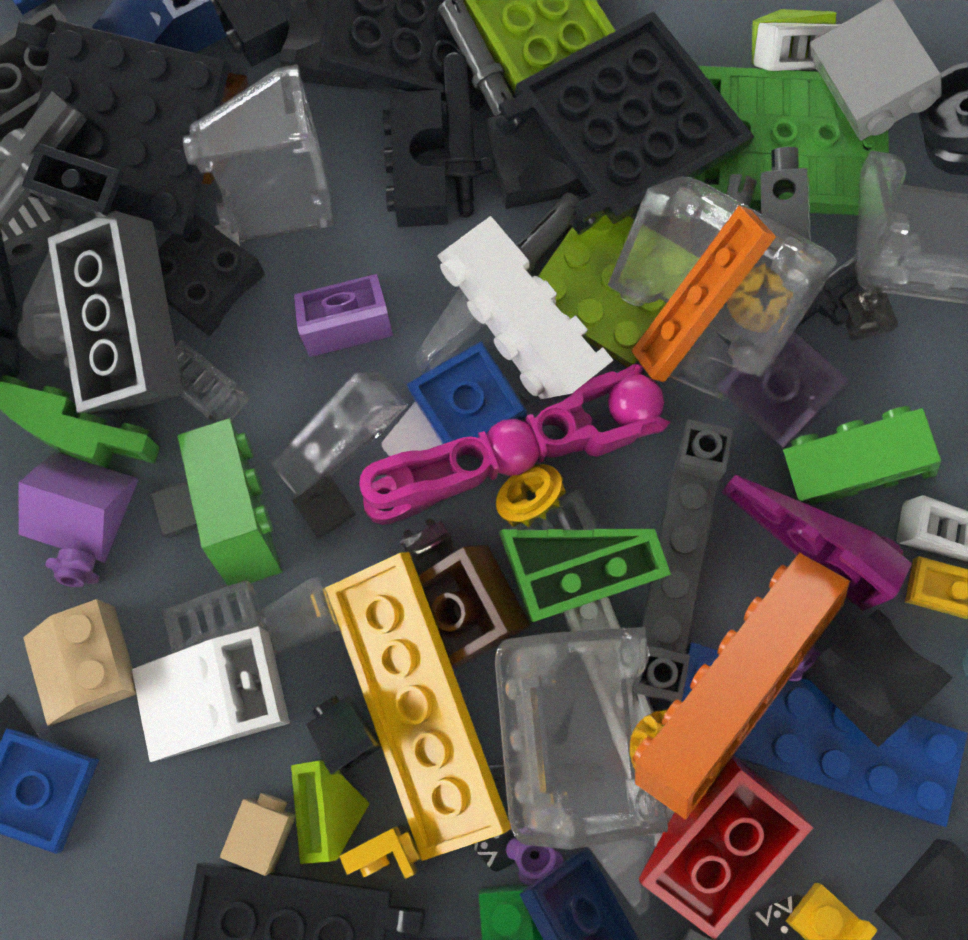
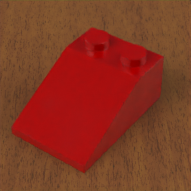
M733 755L686 820L674 812L642 871L639 881L653 894L715 940L810 833L813 827L792 801Z

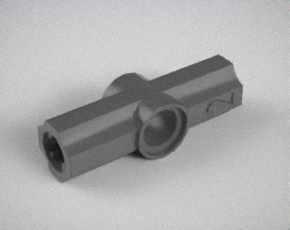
M53 91L45 99L24 129L18 128L11 131L0 142V223L4 225L11 221L31 194L30 191L22 187V183L38 143L64 151L88 120L75 107Z

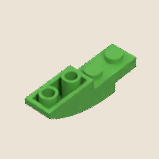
M5 375L1 377L0 409L22 428L57 451L69 457L107 469L113 454L155 464L160 447L148 436V430L129 423H122L121 428L106 425L107 421L98 416L88 413H77L76 404L69 399L70 394L64 390L44 386L43 390L39 391L28 388L29 384L20 379Z

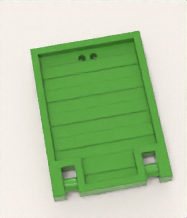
M698 66L754 135V138L747 148L688 181V183L683 184L680 191V206L722 208L729 185V177L733 174H742L738 192H742L746 176L754 178L757 181V185L754 188L748 209L761 210V173L772 171L771 151L780 147H796L799 151V168H807L810 213L884 217L890 208L888 130L879 135H870L860 141L818 71H768L757 68ZM705 179L716 180V184H705ZM783 193L778 199H789L793 196V193Z

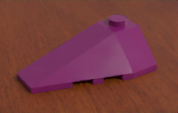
M735 475L721 491L795 555L801 553L850 580L846 598L860 610L865 611L889 601L899 592L912 563L902 556V549L893 540L885 536L879 537L870 530L738 475Z

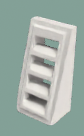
M760 23L758 26L754 65L768 71L817 69L814 65L810 44L808 57L805 58L808 35H811V42L841 24ZM791 36H794L791 57H788Z
M924 495L906 500L901 509L896 541L911 548L968 562V511ZM939 520H942L940 536H937ZM958 525H961L959 542L957 543L955 542Z

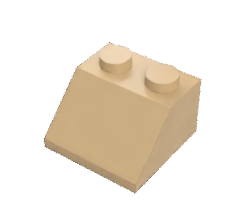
M98 599L49 616L23 637L47 726L55 725L136 695L132 674L133 667L115 606Z

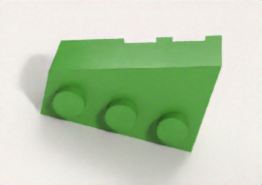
M902 406L883 413V420L864 425L863 420H855L838 426L836 428L837 433L819 438L818 434L814 433L792 440V447L783 449L798 501L811 506L858 494V491L882 485L883 489L897 486L899 484L898 480L922 474L923 479L936 477L941 459L924 409L920 408L911 411L910 406Z
M228 418L177 435L201 547L229 589L232 590L282 573L270 533L273 532L272 523L265 505L261 504L259 495L263 494L261 481L256 469H251L248 459L254 458V454L247 434L245 432L238 434L231 419Z
M502 529L499 533L529 622H536L671 575L655 529Z

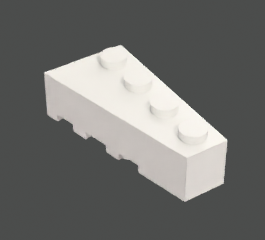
M491 216L437 255L442 262L440 268L445 278L453 286L461 288L469 300L467 306L470 312L480 323L487 324L495 336L494 344L507 360L512 359L522 373L520 375L522 384L533 396L546 399L571 394L613 361L603 347L595 352L586 342L582 335L588 329L576 315L570 319L557 308L555 298L557 293L546 280L543 281L538 276L531 277L526 271L530 267L529 260Z

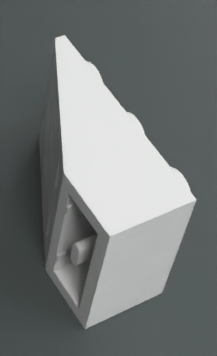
M259 626L210 639L132 669L150 762L290 724L270 634Z

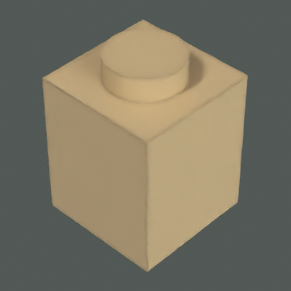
M260 793L258 800L255 798L243 799L219 858L264 876L274 872L296 815L285 811L286 801L265 793Z

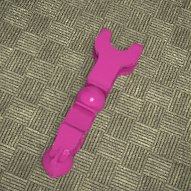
M633 364L618 373L611 371L592 377L575 392L571 393L564 401L542 410L536 418H534L533 414L526 416L525 422L518 419L502 420L492 426L487 434L485 431L478 433V438L471 436L463 437L427 450L401 452L371 463L362 471L359 484L363 496L364 510L373 522L381 525L391 524L417 515L441 500L475 488L482 484L488 476L491 480L497 479L498 473L506 476L521 475L531 469L536 462H543L545 457L555 458L585 450L589 456L598 457L631 444L637 438L661 433L670 424V421L661 417L664 408L662 389L655 380L642 375L644 368L641 364ZM609 394L608 407L610 415L621 427L606 432H598L591 425L592 417L583 410L582 404ZM547 425L558 426L563 431L565 437L558 440L550 439L544 434L542 428ZM464 455H472L479 459L481 466L476 470L467 471L458 465L457 460ZM387 475L386 477L373 482L377 476ZM394 507V508H393L392 510H390V511L378 510V509H388V508Z

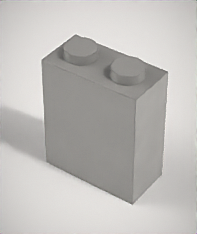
M882 0L810 42L815 67L860 141L870 135L875 136L884 133L892 127L894 122L912 112L919 113L926 110L936 99L941 97V74L893 0Z

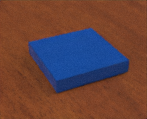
M482 341L406 384L408 391L441 444L469 436L478 438V433L485 431L487 434L492 426L502 420H522L527 416L526 408Z
M6 728L0 742V834L55 854L62 853L99 759L18 730Z

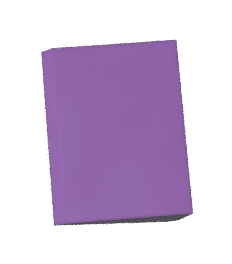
M377 274L294 294L297 328L309 357L393 336Z
M53 452L19 481V535L60 549L72 548L82 550L94 556L97 561L105 563L138 479Z

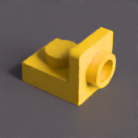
M397 826L339 856L347 875L360 869L363 878L390 864L386 855L393 852L405 879L416 874L418 870L414 862L421 859L410 833L406 832L401 835Z
M820 883L813 884L785 920L805 940H871L877 932L875 926L869 921L859 919Z

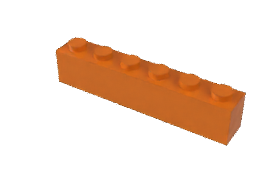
M798 553L788 567L782 564L776 570L769 583L770 591L763 599L757 596L747 608L743 618L745 623L738 632L731 629L725 635L717 651L719 656L711 666L703 664L699 668L690 684L692 691L683 702L676 699L670 705L662 720L664 727L655 738L647 736L641 742L633 756V762H635V784L686 820L843 607L850 580L801 553Z

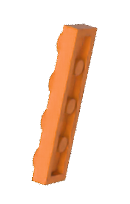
M740 205L737 207L632 349V353L651 379L661 382L667 380L776 238L775 234L752 210Z

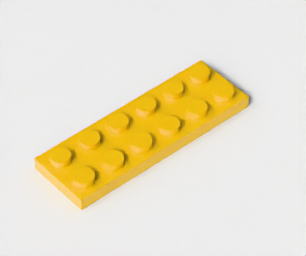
M398 553L326 587L421 860L424 861L504 834L512 829L410 553Z

